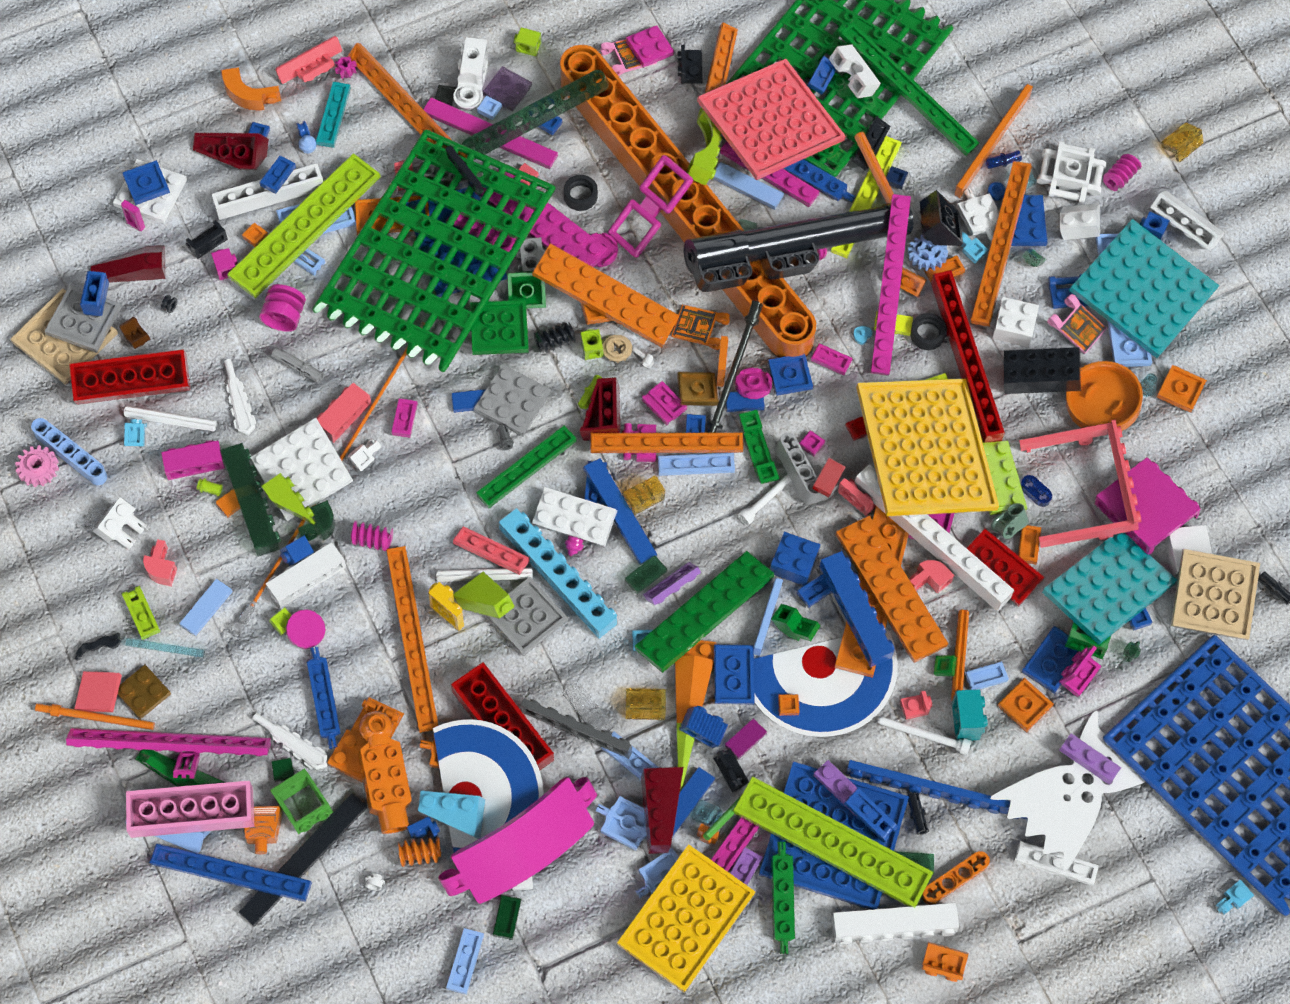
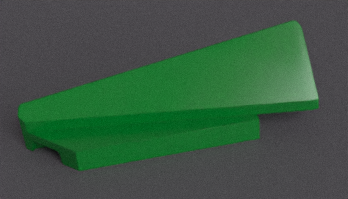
M143 749L135 758L136 761L176 787L226 783L199 770H196L194 779L190 778V775H187L186 778H182V775H178V778H173V771L177 761L154 750Z

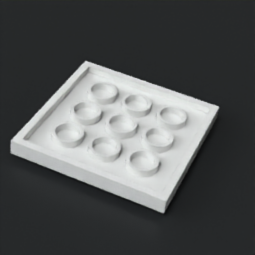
M317 418L250 457L265 483L279 473L285 478L289 476L295 485L292 487L295 493L299 491L305 500L302 502L305 507L309 506V508L353 482L352 477ZM280 509L287 521L295 517V515Z

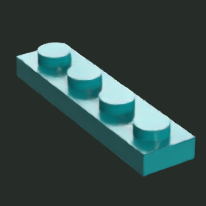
M332 83L316 139L317 145L335 147L351 90L350 84Z

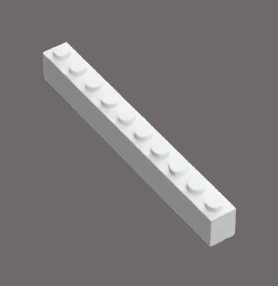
M869 464L856 476L855 484L863 494H868L874 504L885 513L876 470ZM929 515L889 516L996 611H999L1011 599L1014 589Z

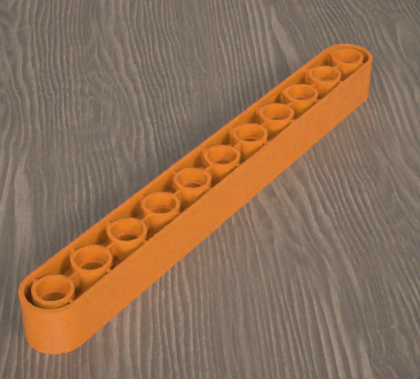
M575 45L568 48L560 60V78L563 92L639 187L662 155L669 157L687 173L689 165L687 159L595 48L588 45ZM664 165L648 188L668 204L684 180L667 165ZM694 180L671 213L667 214L662 209L660 210V213L684 243L687 239L736 230L745 231L709 186ZM760 261L750 262L752 274L749 279L752 280H747L742 286L722 290L744 317L748 315L752 301H758L763 304L758 318L759 323L753 329L775 356L781 358L805 354L807 357L812 351L816 332L814 315L784 278L769 279L765 275Z

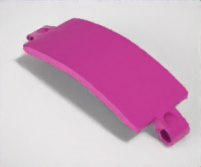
M564 777L516 817L453 853L451 859L458 870L453 868L447 869L438 877L448 896H454L470 890L479 904L484 903L535 875L572 847L594 825V821L586 808L597 797V793L589 778L581 777L572 784L570 778Z

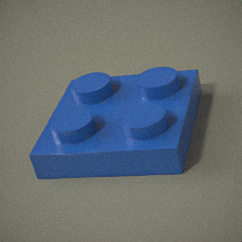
M157 160L122 173L135 205L170 193Z
M805 354L796 357L787 356L768 360L776 396L813 390V383Z

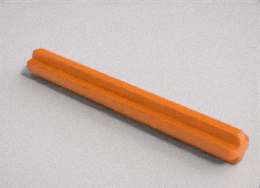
M857 133L854 138L886 203H891L894 193L865 133Z
M963 609L958 612L955 657L957 659L955 674L952 680L951 701H953L956 691L963 690L969 611Z

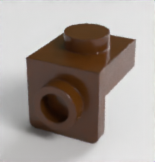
M135 317L119 325L125 339L134 349L143 346L147 341L151 340Z

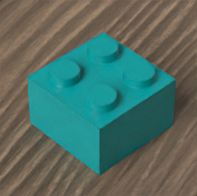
M980 689L958 690L951 703L955 739L958 741L959 739L964 740V738L980 740L982 733L985 732V727L988 725L987 715H983L985 698L981 696Z

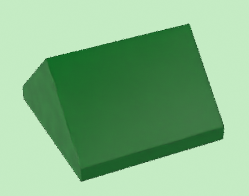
M534 271L507 273L509 301L526 300V309L546 308L545 282L532 275Z

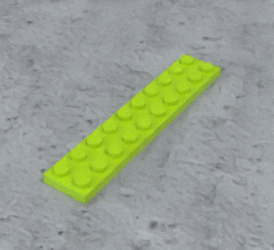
M353 153L228 273V278L256 299L381 178L380 173Z
M753 776L733 810L734 814L909 907L915 908L934 873Z

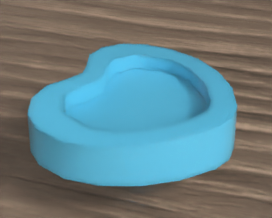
M860 326L854 329L853 336L858 344L864 345L867 339L871 338L873 332L869 327Z

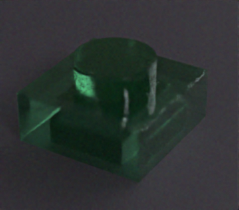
M1033 249L1026 250L1022 256L1026 259V263L1032 267L1041 266L1046 261L1043 256Z

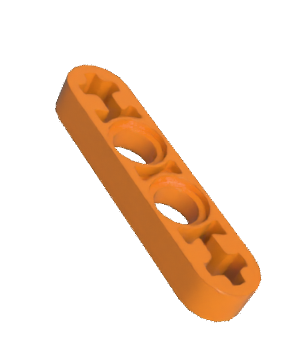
M978 851L926 886L922 894L923 901L928 905H934L986 870L990 863L989 856L985 852ZM977 857L979 859L983 858V866L982 864H978L975 866L973 870L972 865L976 863ZM960 868H967L970 875L963 878L959 875L958 870ZM944 879L952 880L953 887L950 889L945 888L942 885V881ZM939 887L940 891L935 894V899L927 897L928 891L932 893Z

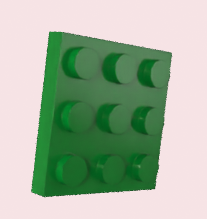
M526 300L487 302L471 329L472 355L529 353ZM470 302L471 312L474 311L479 302Z

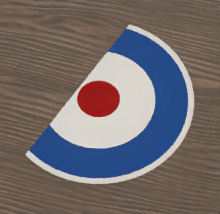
M886 627V628H885V630H886V634H885V635H886L887 639H888V640H891L892 643H893V645H894V642H893V639H892V637H891V634L889 633V631H888V629H887V627ZM842 638L755 658V703L772 721L799 734L828 737L851 732L871 721L888 702L897 678L898 661L896 649L892 659L876 665L873 678L835 668ZM798 694L799 715L779 716L778 695Z
M457 720L433 728L443 792L474 795L486 799L481 838L516 817L544 795L541 774L534 757L524 743L508 730L481 720ZM449 826L453 853L478 840Z

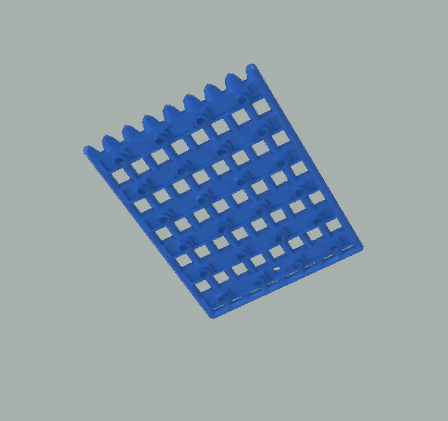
M1212 635L1103 736V740L1283 916H1288L1290 909L1284 898L1290 899V857L1278 845L1284 839L1290 843V805L1275 790L1283 784L1290 791V780L1288 779L1290 776V747L1285 751L1272 736L1279 730L1290 740V729L1285 725L1290 720V704L1218 636ZM1215 644L1218 649L1210 655L1207 650ZM1202 657L1205 661L1197 667L1194 663ZM1233 662L1247 675L1241 682L1226 670ZM1189 669L1192 673L1183 679L1181 675ZM1219 675L1234 687L1227 695L1213 682ZM1175 681L1178 686L1170 692L1167 688ZM1206 687L1221 700L1214 707L1200 695ZM1262 690L1276 702L1270 710L1255 697ZM1162 694L1165 698L1157 705L1154 700ZM1177 699L1179 701V704L1174 705L1172 703V700ZM1193 699L1207 712L1201 720L1186 707ZM1249 702L1263 715L1257 722L1242 710ZM1148 706L1151 711L1143 717L1140 713ZM1180 712L1194 725L1188 732L1183 730L1173 720ZM1235 715L1250 727L1244 735L1229 723ZM1135 719L1138 723L1130 730L1127 725ZM1166 725L1180 737L1174 745L1159 732ZM1221 728H1224L1237 740L1230 748L1215 735ZM1121 731L1124 736L1116 742L1113 738ZM1153 737L1167 750L1160 758L1146 745ZM1209 740L1224 753L1217 760L1202 748ZM1265 743L1280 756L1273 764L1258 750ZM1139 750L1154 763L1147 770L1132 758ZM1195 753L1210 766L1203 774L1189 761ZM1251 756L1266 768L1260 776L1245 763ZM1182 765L1196 778L1190 786L1175 773ZM1238 768L1253 781L1247 789L1231 776ZM1168 779L1183 791L1176 799L1161 786ZM1225 781L1240 794L1233 802L1218 789ZM1211 794L1226 807L1220 815L1205 802ZM1268 797L1283 810L1276 818L1261 804ZM1198 807L1213 820L1206 828L1191 815ZM1254 810L1270 823L1263 831L1248 818ZM1241 823L1256 836L1250 844L1234 830ZM1227 836L1242 849L1236 857L1221 844ZM1271 852L1286 865L1280 873L1264 860ZM1257 865L1273 879L1266 887L1251 873Z

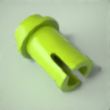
M206 478L199 479L197 484V490H200V493L204 491L218 497L223 488V485L207 481Z

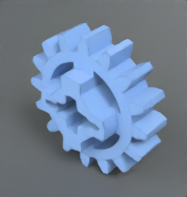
M921 235L920 239L915 237L914 242H910V247L908 248L909 261H912L913 266L918 265L919 270L925 267V271H928V268H932L934 271L935 266L941 268L942 263H946V257H948L947 245H934L930 240L927 241L923 235Z

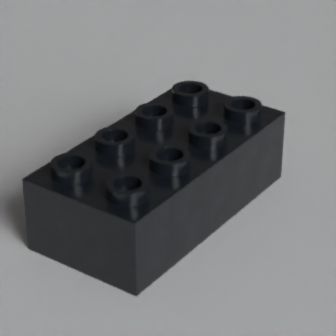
M1080 347L1004 350L1005 394L1081 391Z

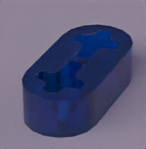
M1024 476L1020 483L1022 491L1036 505L1040 507L1048 506L1052 500V492L1035 476ZM1026 483H1033L1032 486H1026ZM1040 495L1047 496L1046 499H1040Z

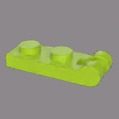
M139 585L134 587V590L130 592L125 591L121 594L142 640L161 631ZM139 597L138 600L131 601V599Z

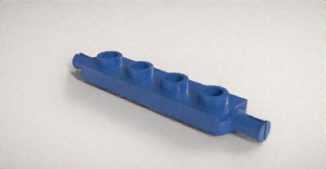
M804 159L783 168L836 201L845 198L852 203L856 197L847 192L848 186L846 183Z
M312 647L310 648L312 659L307 661L320 736L321 738H327L329 749H333L332 741L334 748H336L335 736L341 734L328 663L326 658L320 657L319 647H315L316 654Z

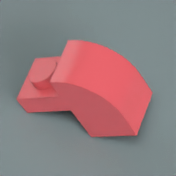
M157 539L156 545L152 546L151 556L144 555L143 563L151 580L158 584L172 587L177 567L174 561L164 560L168 547L165 541Z
M927 560L919 564L917 572L909 580L916 591L928 583L938 594L952 583L954 574L943 563L936 560Z

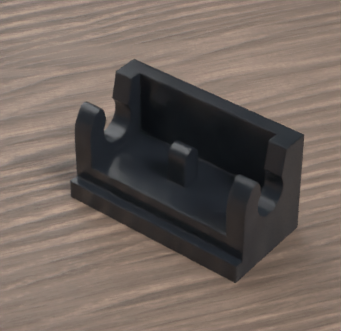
M213 221V227L193 240L186 239V246L197 259L228 240L226 230L218 221Z

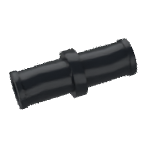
M1264 571L1259 576L1258 582L1269 589L1270 594H1275L1286 605H1289L1290 592L1282 586L1283 584L1280 581L1277 582Z
M919 793L908 794V803L911 810L909 814L910 818L914 821L916 834H926L929 832L925 819L926 812L922 808Z

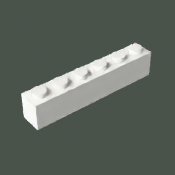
M316 163L293 170L276 194L261 187V180L213 193L212 198L218 218L222 220L311 194L323 183V178Z
M956 903L916 906L915 908L900 907L833 913L832 916L834 942H840V944H850L855 940H860L861 943L872 942L873 939L880 938L881 941L893 940V937H901V939L906 940L918 935H922V938H930L934 934L952 936L959 929Z

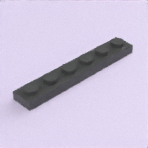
M524 698L520 704L524 714L628 759L632 754V746L626 739L612 737L605 730H596L591 724L586 722L582 724L576 721L574 717L559 714L552 707L545 708L533 699L529 701Z

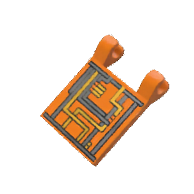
M682 304L680 316L675 324L672 337L706 345L714 350H720L721 339L716 337L710 338L715 322L728 325L730 315L725 312L717 313Z

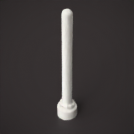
M787 474L750 509H743L738 514L739 520L746 526L752 523L755 514L791 482L789 475Z
M879 717L877 720L880 725L957 748L956 750L960 751V754L966 756L972 740L965 738L958 741L884 717Z

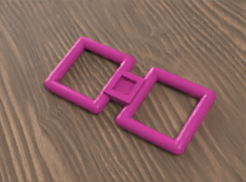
M662 155L639 187L640 191L646 195L643 202L639 204L633 199L630 200L608 230V234L633 257H639L661 227V223L655 217L661 209L667 214L671 213L692 184L693 178L669 157ZM664 165H667L684 180L668 204L648 188ZM632 209L652 224V227L636 249L616 232Z

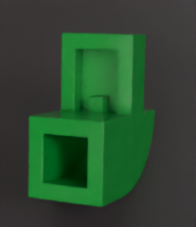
M780 604L771 618L781 632L796 641H799L801 638L811 642L820 628V624L817 621L802 617L797 608L785 604Z

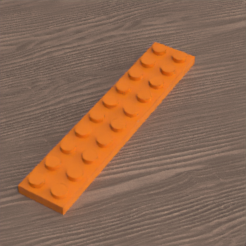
M876 506L873 522L901 565L909 534ZM859 574V585L862 590L864 589L867 592L868 602L870 606L875 608L878 622L882 623L886 628L887 618ZM846 621L835 668L873 678L876 665L873 667L869 666Z

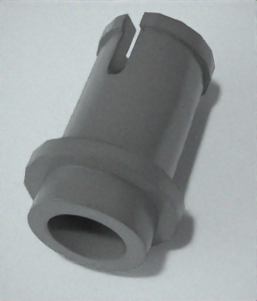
M501 425L497 427L496 431L500 440L499 447L502 450L512 449L514 441L510 437L508 426Z

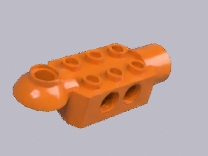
M372 711L363 716L359 724L361 736L368 743L360 749L358 757L369 813L378 816L382 834H392L407 830L409 822L406 808L410 805L412 799L401 744L396 740L390 739L392 733L391 720L380 711ZM377 722L381 725V729L375 730L371 724Z

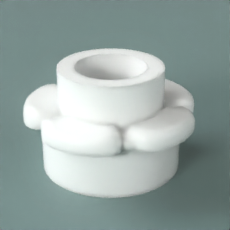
M372 873L365 878V886L371 890L379 891L382 889V885L385 884V881L379 874Z

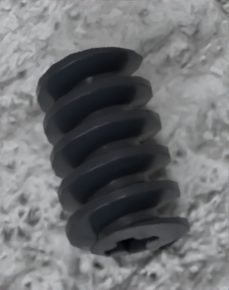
M562 322L561 327L556 324L554 329L549 327L548 333L544 329L541 330V335L538 332L534 333V339L540 353L541 349L548 353V347H551L554 351L555 344L562 348L563 341L566 345H569V339L576 343L575 333L570 322L568 324Z

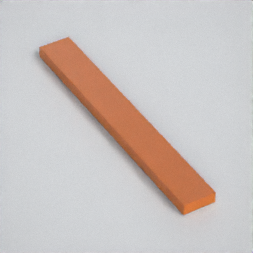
M1027 84L956 185L954 193L956 197L961 198L964 191L968 188L1029 99L1033 86Z
M591 433V453H743V433Z

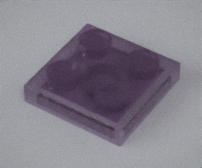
M502 66L483 90V96H488L502 103L503 107L513 112L532 87V82Z

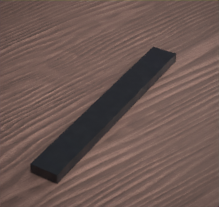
M352 793L277 873L301 878L368 808L367 805ZM258 891L239 911V914L255 927L279 902L282 896Z

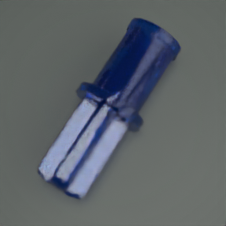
M1016 150L986 159V166L988 169L1000 166L1007 167L1013 161L1020 162L1022 161V155H1018L1021 152Z

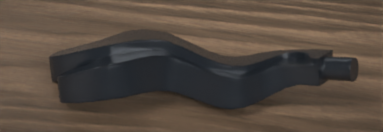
M117 632L113 636L105 635L92 643H83L75 653L77 655L74 659L78 661L86 651H95L101 647L117 648L121 643L119 639L121 634Z

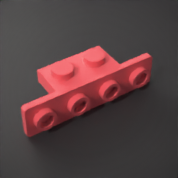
M333 36L275 68L280 82L284 84L297 76L302 81L307 82L313 80L321 73L328 72L330 68L335 66L331 57L342 52L338 38Z

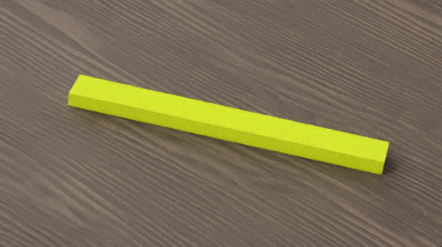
M885 136L876 154L885 177L902 144L901 141ZM870 168L849 212L870 209L874 204L880 189ZM855 243L832 247L831 253L847 259Z

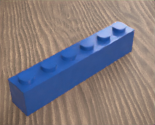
M841 551L821 559L819 568L869 666L873 667L892 659L895 650L891 640L887 639L884 625L878 622L876 618L877 612L873 606H870L867 592L861 589L859 577L856 573H853L849 558L845 557Z

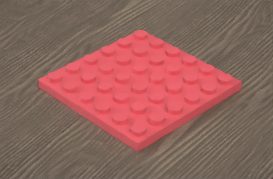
M787 59L698 96L697 99L699 105L756 180L844 141L846 137Z

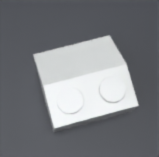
M1100 204L1063 207L1060 212V231L1063 240L1100 237Z

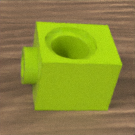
M521 27L519 33H516L513 43L516 44V51L536 57L541 45V32Z
M588 329L581 332V344L585 360L602 358L603 345L599 329Z

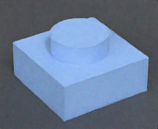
M486 96L477 108V113L493 120L502 108V103Z

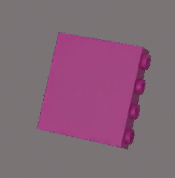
M1146 457L1127 472L1128 477L1133 479L1134 488H1131V492L1136 494L1138 505H1135V509L1140 511L1142 522L1138 523L1139 530L1125 533L1147 555L1153 553L1156 545L1193 517L1197 519L1201 508L1195 500H1191L1186 495L1183 488L1178 487L1172 481L1168 474H1164L1154 461ZM1117 479L1097 494L1095 505L1113 523L1127 521L1119 480Z

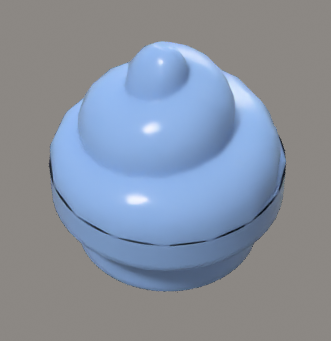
M310 135L303 136L298 143L299 149L307 154L312 153L317 146L315 138Z

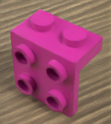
M1094 645L1090 648L1085 647L1082 652H1077L1072 658L1074 663L1071 666H1067L1061 673L1063 677L1059 683L1076 697L1082 694L1102 667L1091 658L1097 649Z

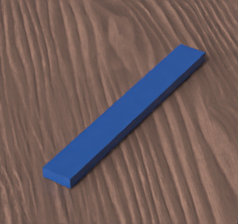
M160 844L155 845L149 862L154 866L306 902L312 885L310 880Z

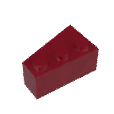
M617 378L597 379L590 399L589 409L586 411L583 426H581L579 431L583 441L591 440V433H621L620 386Z

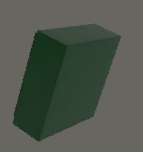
M292 758L271 761L275 782L285 781L294 775Z

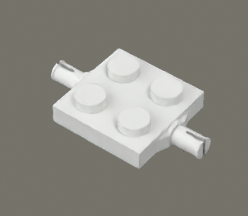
M970 188L966 189L964 194L968 200L958 203L956 208L971 236L987 234L992 243L993 231L996 228L1000 212L990 193L975 197Z

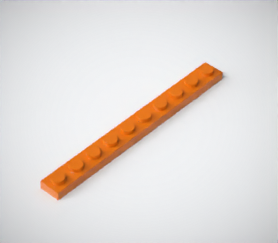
M356 43L348 55L351 61L356 62V67L421 135L427 129L452 140L361 43ZM427 138V140H426V141L431 142V143H433V144L436 143V141H434V140H432V139H430V138ZM460 151L458 152V155L463 156L465 158L467 157L466 154Z
M1013 161L973 310L972 324L990 327L1032 168L1031 163Z
M406 546L386 549L419 733L432 731L433 728L439 725Z

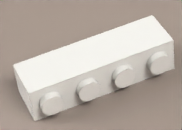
M332 542L328 545L324 544L317 552L305 557L298 564L287 567L285 572L279 576L271 577L266 583L268 592L281 609L346 568L345 560Z

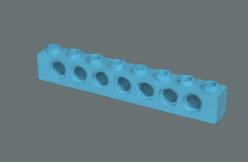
M516 508L499 521V530L521 554L529 557V563L600 639L617 625L616 612L604 604L603 598L591 590L592 587L588 581H583L579 577L577 569L573 566L570 567L566 563L565 556L560 552L557 553L552 542L549 539L545 540L540 529L536 525L533 526L529 522L528 516ZM519 529L526 530L525 533H518L517 531ZM533 542H536V543L539 544V545L536 546V547H531V546H530V544L533 543ZM544 556L551 557V559L548 561H545L542 558ZM556 570L564 571L562 574L554 573ZM570 583H574L576 587L569 588L567 587V585ZM582 597H587L589 600L587 602H582L579 599ZM600 611L602 614L594 616L592 612Z

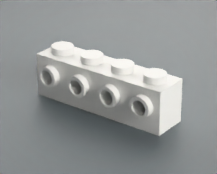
M1168 191L1161 192L1150 207L1157 215L1170 220L1169 224L1182 230L1184 235L1196 240L1199 246L1204 249L1210 250L1214 248L1224 235L1222 230Z

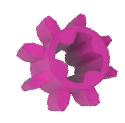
M341 56L338 62L335 61V72L340 74L341 79L351 78L353 73H357L355 68L357 66L356 62H351L350 56Z

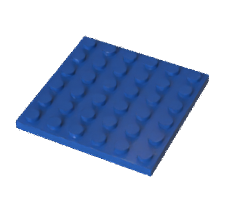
M793 761L784 790L785 794L894 851L909 796L848 778L897 824L898 828L895 832H891L888 835L889 838L884 843L813 776L818 770L817 768ZM882 822L879 827L883 830L885 824ZM771 833L759 872L760 876L772 879L771 857L778 854L777 842H786V854L793 856L794 886L870 910L878 909L882 895L881 891Z

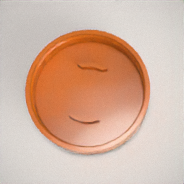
M1110 361L1093 362L1081 368V391L1066 392V407L1071 419L1080 428L1112 423V420H1116L1117 426H1121V430L1124 431L1136 421L1140 414L1143 391L1140 381L1127 367Z

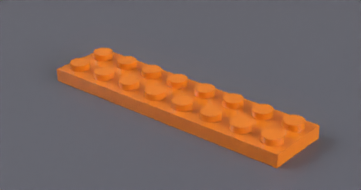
M551 243L532 274L534 277L661 348L680 316Z
M867 516L836 531L838 540L913 663L947 647L949 643L872 518Z

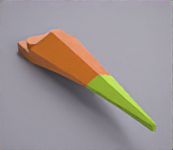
M700 640L675 662L678 767H684L680 792L683 787L695 738L679 730L689 708L694 706L703 707L714 664V645H716V642Z

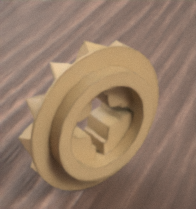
M622 335L608 337L603 343L604 356L610 362L616 361L619 363L623 360L626 361L632 353L630 340ZM614 345L617 348L621 347V354L617 351L614 352Z

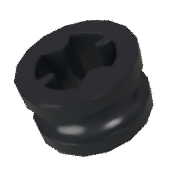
M166 295L161 303V310H167L168 313H172L177 306V298H171L170 295Z

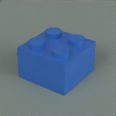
M784 531L770 570L774 572L775 576L805 586L817 560L821 544Z

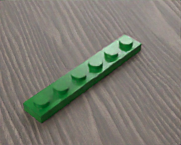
M564 425L476 492L477 497L488 509L577 442V438Z

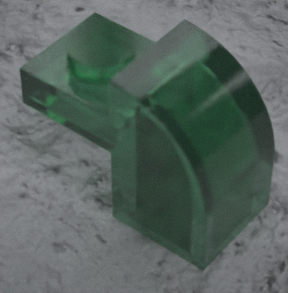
M326 500L310 507L314 513L312 518L315 524L308 523L299 527L300 538L305 535L306 539L311 541L318 535H321L324 541L332 535L335 529V519L329 502Z

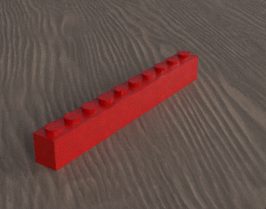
M952 270L935 273L931 286L941 317L946 324V332L961 379H966L982 442L1002 441L1005 434Z

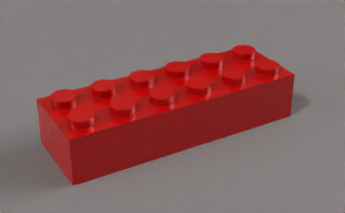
M184 349L69 364L73 400L77 405L191 390L187 354Z
M484 662L451 684L452 693L473 720L496 724L514 734L531 752L539 771L554 761L553 751Z

